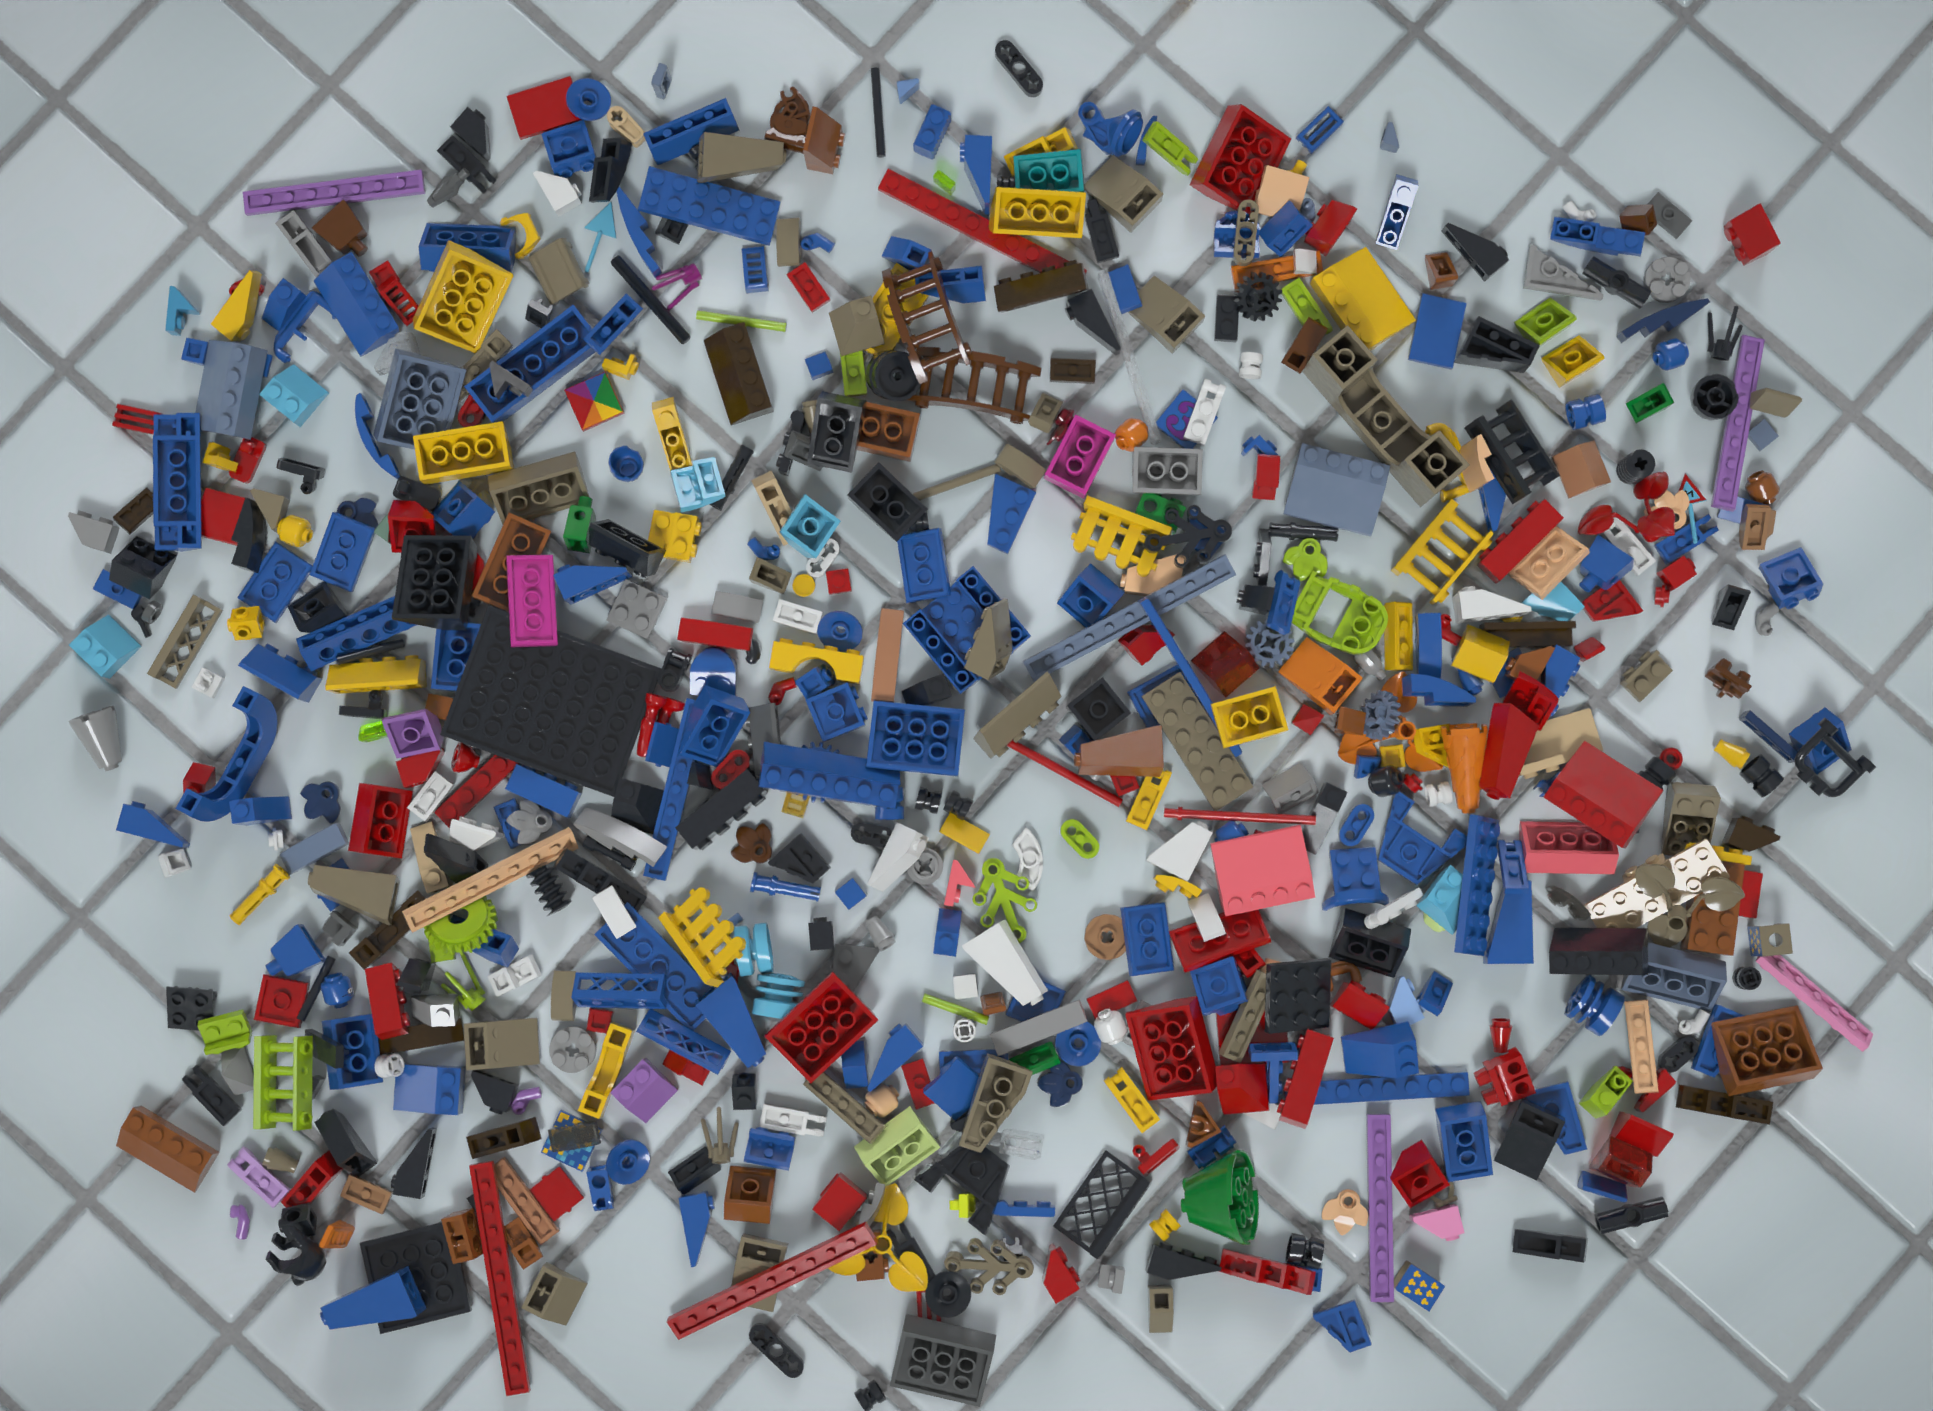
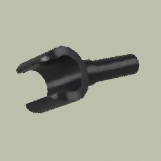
M140 605L131 611V616L140 625L145 638H148L151 635L145 622L142 620V614L145 609Z

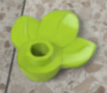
M1305 538L1300 542L1299 546L1290 547L1285 552L1283 563L1293 565L1294 576L1300 582L1309 578L1313 571L1317 572V575L1324 577L1327 572V558L1321 553V546L1314 538ZM1307 546L1314 547L1312 553H1306L1305 549Z

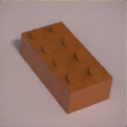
M867 402L857 450L911 462L921 419L920 413Z
M509 512L471 597L509 612L506 556L541 555L551 531Z
M1721 861L1730 875L1728 879L1735 882L1742 889L1745 864ZM1699 895L1686 901V911L1689 910ZM1703 898L1693 910L1691 917H1687V934L1681 940L1680 949L1733 956L1740 901L1731 909L1715 911L1707 907L1705 898Z

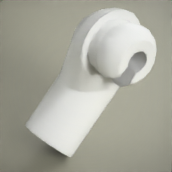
M1573 201L1563 206L1570 219L1593 222L1597 217L1596 212L1592 209L1579 211Z

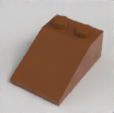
M814 106L812 107L803 148L806 167L809 170L833 174L834 169L839 168L841 155L838 154L839 146L843 147L846 134L842 133L841 124Z

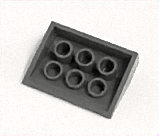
M906 1314L890 1386L980 1407L994 1354L996 1335Z

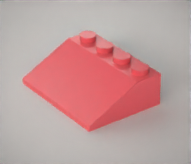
M1301 825L1210 843L1220 905L1225 916L1315 898L1313 879Z

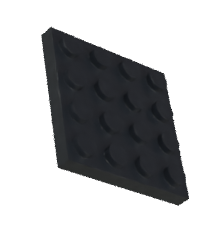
M442 1222L360 1242L368 1283H372L408 1266L426 1306V1310L414 1318L378 1323L380 1334L472 1311L462 1263L453 1264Z

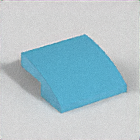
M715 457L693 461V466L671 470V478L681 513L704 507L725 497Z

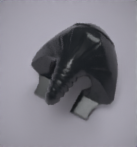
M291 1226L289 1227V1232L294 1240L288 1241L286 1237L276 1232L273 1234L271 1242L283 1251L292 1247L298 1248L302 1252L301 1255L291 1260H280L274 1253L269 1251L265 1260L274 1271L291 1274L293 1283L296 1286H300L304 1281L313 1280L322 1273L326 1265V1258L323 1248L319 1247L318 1243L311 1240L297 1227Z

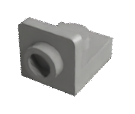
M1101 1264L1098 1287L1111 1289L1112 1293L1122 1294L1125 1276L1124 1267Z

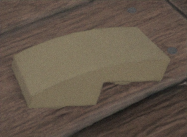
M800 218L777 219L776 249L778 267L800 265L802 249L800 245Z
M1005 444L994 461L1010 476L1015 475L1031 489L1036 487L1046 472L1045 468L1009 444Z
M554 971L551 990V1020L574 1021L577 1005L571 996L576 971Z

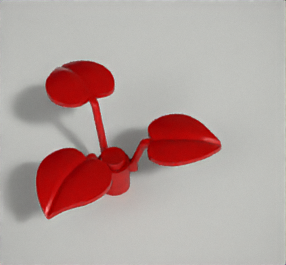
M1664 471L1653 473L1635 485L1633 490L1634 496L1639 500L1644 499L1648 515L1638 520L1637 526L1617 512L1612 513L1613 509L1610 505H1600L1585 514L1579 524L1578 534L1596 535L1603 533L1612 526L1614 518H1618L1634 529L1636 533L1642 534L1647 542H1654L1663 536H1674V511L1670 507H1660L1651 511L1649 504L1650 499H1658L1666 492L1669 485L1668 474Z

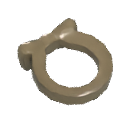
M1449 1182L1447 1199L1441 1200L1434 1195L1429 1197L1435 1202L1434 1207L1436 1209L1458 1200L1457 1196L1454 1195L1452 1182Z

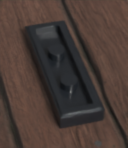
M306 1029L305 1036H313V1057L335 1069L343 1068L344 1046L314 1029Z

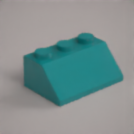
M1081 149L1013 156L1015 188L1085 192Z

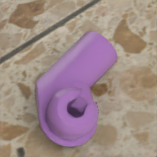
M540 1087L519 1091L511 1105L513 1113L516 1115L523 1114L530 1100L542 1098Z
M240 1204L239 1206L232 1205L230 1217L238 1218L236 1238L247 1239L250 1219L246 1208Z

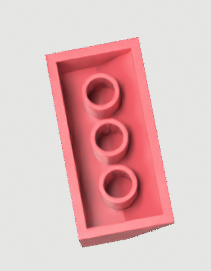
M1520 821L1519 840L1522 842L1526 873L1615 874L1619 857L1617 845L1584 823Z

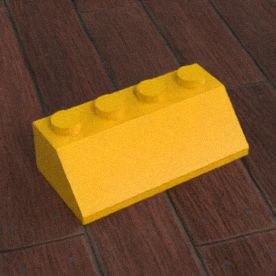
M996 187L990 207L989 230L992 233L1082 238L1086 192Z
M503 421L413 436L419 480L426 485L514 469L511 446Z
M418 655L405 656V660H396V657H383L382 661L373 662V658L359 659V663L349 662L341 665H329L325 689L335 694L371 692L372 690L388 691L427 688L426 661L419 659Z

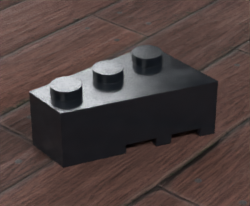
M1478 316L1471 325L1454 363L1524 373L1532 364L1540 345Z

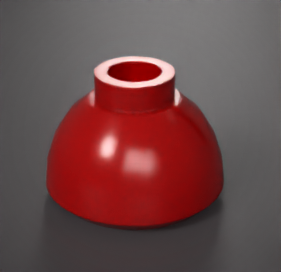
M459 742L452 757L451 768L453 772L460 773L468 771L472 767L477 768L480 755H477L471 746Z

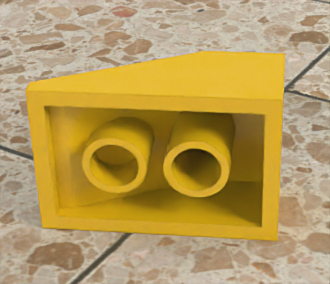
M1276 686L1210 704L1223 749L1282 734L1289 730Z

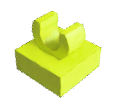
M970 1192L959 1194V1199L949 1200L950 1210H959V1218H969L976 1211L975 1196Z

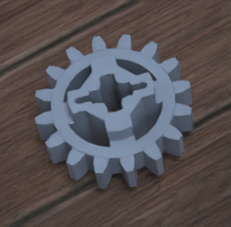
M1266 618L1264 625L1260 621L1256 622L1257 629L1252 626L1249 630L1252 635L1247 634L1245 636L1250 642L1246 643L1244 647L1250 648L1251 651L1247 653V656L1253 655L1255 657L1253 663L1259 660L1261 661L1262 668L1266 663H1269V667L1273 668L1274 662L1280 666L1283 664L1281 658L1285 660L1290 658L1287 652H1293L1294 649L1289 644L1295 641L1288 637L1292 633L1291 630L1286 635L1270 633L1268 629L1272 628L1266 626L1268 619ZM1257 633H1259L1260 641L1259 644L1255 646V637ZM1267 639H1268L1269 641H1270V640L1278 639V640L1275 641L1274 644L1272 645V648H1273V649H1271L1270 646H1267V647L1265 646V647H1263V648H1261V647L1264 645V643L1267 641ZM1284 641V649L1280 654L1279 645L1280 642ZM1259 653H1267L1272 658H1265L1261 656Z
M1377 690L1376 694L1371 693V699H1365L1366 704L1361 706L1360 709L1366 712L1363 734L1374 740H1382L1383 737H1389V731H1395V724H1399L1397 716H1400L1401 712H1398L1397 709L1401 704L1397 703L1398 697L1393 696V693Z

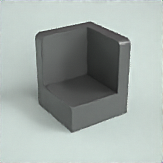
M332 911L329 914L331 918L322 929L333 938L331 940L337 946H344L358 928L338 911Z

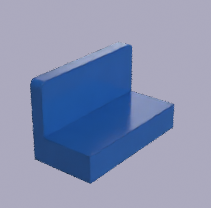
M1288 201L1260 229L1259 235L1272 251L1282 257L1313 224L1298 211L1291 201Z

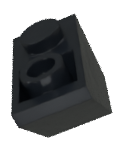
M409 958L397 986L404 987L403 992L410 994H421L422 991L429 990L436 963Z

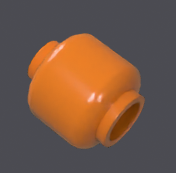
M1134 418L1124 421L1115 431L1117 446L1129 452H1133L1134 447H1141L1148 439L1146 424L1142 420Z

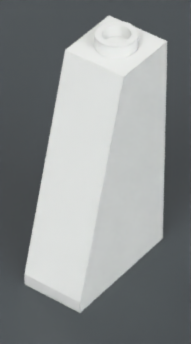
M1006 920L997 923L962 945V948L1023 1006L1029 1002L1033 1006L1044 999L1042 994L1048 990Z

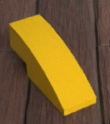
M1064 127L1047 137L1041 136L1005 155L1004 159L1011 175H1015L1013 156L1077 150L1078 147L1070 129Z

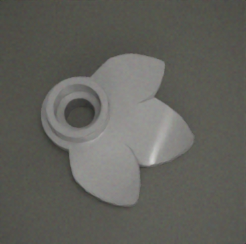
M528 799L520 800V810L509 815L506 821L512 827L520 830L517 839L518 844H531L538 840L541 833H545L551 828L552 817L548 812L540 810L538 804ZM543 818L545 820V824L540 825L537 822V819Z

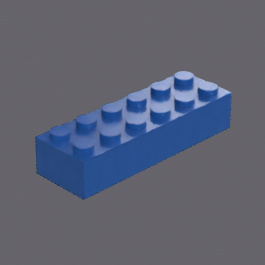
M572 305L496 362L531 386L533 391L529 397L523 394L520 397L509 390V385L498 400L494 394L490 367L464 387L492 423L504 422L596 352L583 340L592 328L577 308Z

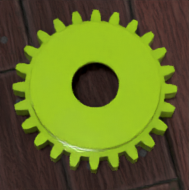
M484 896L462 907L468 911V918L460 924L451 923L448 920V914L425 926L424 933L429 944L434 945L435 950L441 948L443 954L450 951L453 956L455 953L463 955L467 951L472 953L475 948L480 949L483 942L488 943V936L494 935L492 929H497L496 922L498 917L491 899L487 900V897Z

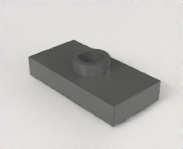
M1659 192L1647 204H1653L1657 224L1675 239L1692 222L1688 216Z

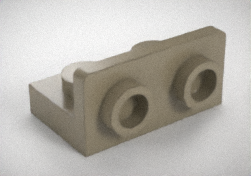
M1658 650L1651 653L1646 651L1638 659L1640 663L1635 668L1631 666L1622 674L1624 679L1620 684L1638 702H1641L1673 671L1660 658Z

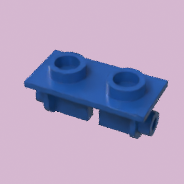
M1225 1125L1220 1128V1133L1187 1151L1198 1169L1201 1167L1205 1168L1217 1159L1214 1152L1218 1151L1222 1156L1234 1148L1233 1145L1237 1142Z

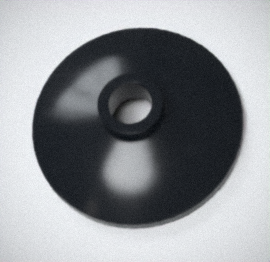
M940 1272L932 1277L927 1284V1289L925 1290L926 1303L930 1310L940 1317L951 1318L958 1316L970 1303V1285L965 1277L957 1272ZM950 1289L951 1293L948 1296H944L943 1291Z

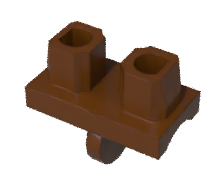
M1725 658L1709 669L1704 677L1712 681V685L1718 689L1717 697L1722 698L1726 694L1731 698L1735 696L1740 699L1752 687L1749 684L1751 675L1741 670L1736 675L1730 672L1732 664Z

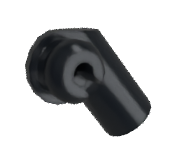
M754 639L751 641L750 651H746L747 656L745 659L749 664H756L761 656L759 644Z

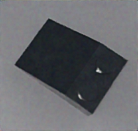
M822 391L816 403L807 460L808 464L852 473L863 427L867 400Z
M879 462L847 494L848 499L896 542L928 510Z

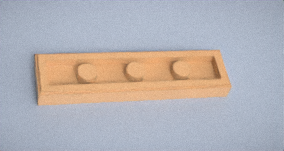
M1648 999L1624 1001L1635 1094L1659 1092Z

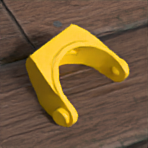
M529 213L517 214L510 218L504 217L500 221L501 226L518 221L525 229L526 242L524 247L514 254L516 259H522L527 256L541 239Z

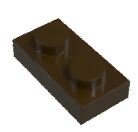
M1051 358L1050 382L1095 384L1096 360Z

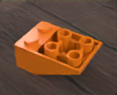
M1308 637L1303 640L1278 671L1279 674L1329 715L1337 711L1363 679L1347 664Z

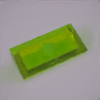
M382 721L363 725L359 729L358 739L363 743L388 737Z

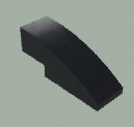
M623 138L603 139L601 157L594 159L589 202H609L612 199L625 174L632 143Z
M245 498L231 541L238 543L231 564L254 573L259 572L263 557L265 541L264 515L256 501Z
M1515 1229L1512 1252L1584 1263L1586 1261L1588 1238Z

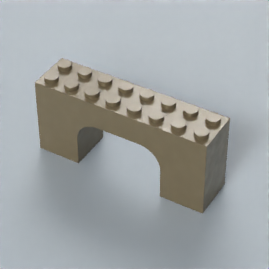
M1347 325L1312 355L1302 372L1380 462L1390 465L1389 472L1421 508L1469 466V463L1440 430L1433 436H1430L1414 423L1375 376L1373 366L1378 359Z

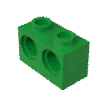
M1143 493L1135 514L1172 527V535L1175 534L1178 527L1165 521V511L1175 509L1178 511L1179 517L1182 518L1186 510L1183 502L1175 498L1168 500L1161 497L1162 494ZM1152 501L1155 503L1156 509L1149 512L1144 508V503Z

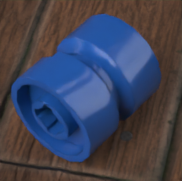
M1599 394L1587 396L1584 398V401L1576 399L1566 402V416L1573 430L1587 427L1588 423L1596 425L1606 421L1604 402Z
M898 787L895 809L875 807V820L904 819V806L901 805V802L904 800V787Z

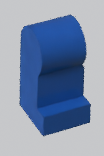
M606 1165L589 1167L586 1174L594 1211L614 1209L612 1182Z

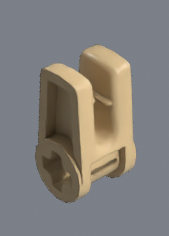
M614 106L609 109L607 119L610 127L625 140L632 143V146L635 148L642 145L646 140L643 135L645 132L625 109L620 106ZM614 117H622V121L614 120Z

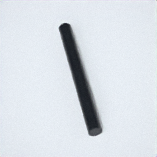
M875 67L871 68L876 154L877 157L882 158L886 154L880 69Z

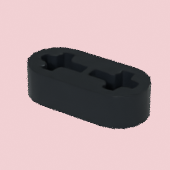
M858 823L852 827L851 837L859 844L885 847L888 840L885 841V844H881L880 839L873 838L874 833L882 834L883 831H887V835L891 836L892 831L883 826ZM864 827V831L871 833V837L863 836L862 840H859L858 835H855V830Z
M1686 1036L1676 1040L1659 1056V1067L1666 1069L1669 1073L1679 1070L1698 1052L1697 1041ZM1683 1042L1691 1043L1689 1046L1690 1052L1683 1051L1681 1054L1679 1053L1684 1048ZM1675 1055L1677 1056L1672 1061L1673 1067L1665 1066L1667 1063L1666 1057L1673 1058Z

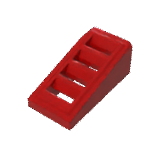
M392 275L376 289L407 327L413 322L419 305L396 276ZM397 285V287H396L395 289H393L391 292H389L388 294H386L389 290H391L393 287H395V286ZM400 292H402L403 295L397 298L394 302L391 300ZM407 299L409 300V302L405 304L402 308H397L404 301H406ZM414 306L415 310L404 317L403 314Z
M1659 1068L1656 1071L1659 1092L1643 1093L1634 1106L1636 1111L1645 1112L1676 1084L1675 1079L1666 1069Z

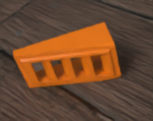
M342 1220L328 1225L319 1243V1247L345 1248L352 1237L355 1227Z

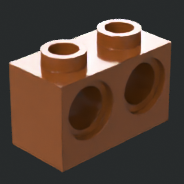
M474 1208L453 1212L441 1219L453 1264L474 1260L483 1254L479 1225Z

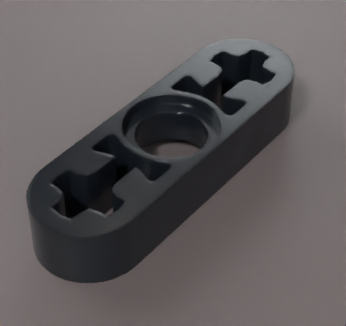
M1003 40L997 43L995 57L1028 97L1039 96L1043 90V81L1010 41ZM1001 48L1005 50L1008 48L1010 49L1009 56L1012 58V61L1009 65L1007 64L1009 63V58L1007 57V55H1000ZM1015 64H1023L1025 72L1022 74L1014 73L1012 68ZM1029 73L1031 75H1029L1028 79L1031 81V83H1038L1037 90H1034L1033 88H1031L1030 90L1028 89L1029 82L1025 78Z
M757 1323L752 1326L749 1332L751 1343L786 1376L790 1378L799 1377L804 1369L802 1358L767 1325ZM763 1329L765 1331L763 1336L767 1340H769L770 1336L774 1339L768 1343L766 1349L763 1347L766 1342L762 1338L758 1340L754 1338L756 1335L754 1330L760 1331ZM774 1344H779L783 1348V1354L779 1357H774L770 1353V1347ZM787 1352L790 1354L788 1360L791 1363L795 1361L799 1363L797 1366L799 1371L792 1370L790 1372L788 1370L790 1365L786 1361H784L783 1365L780 1363L785 1358Z

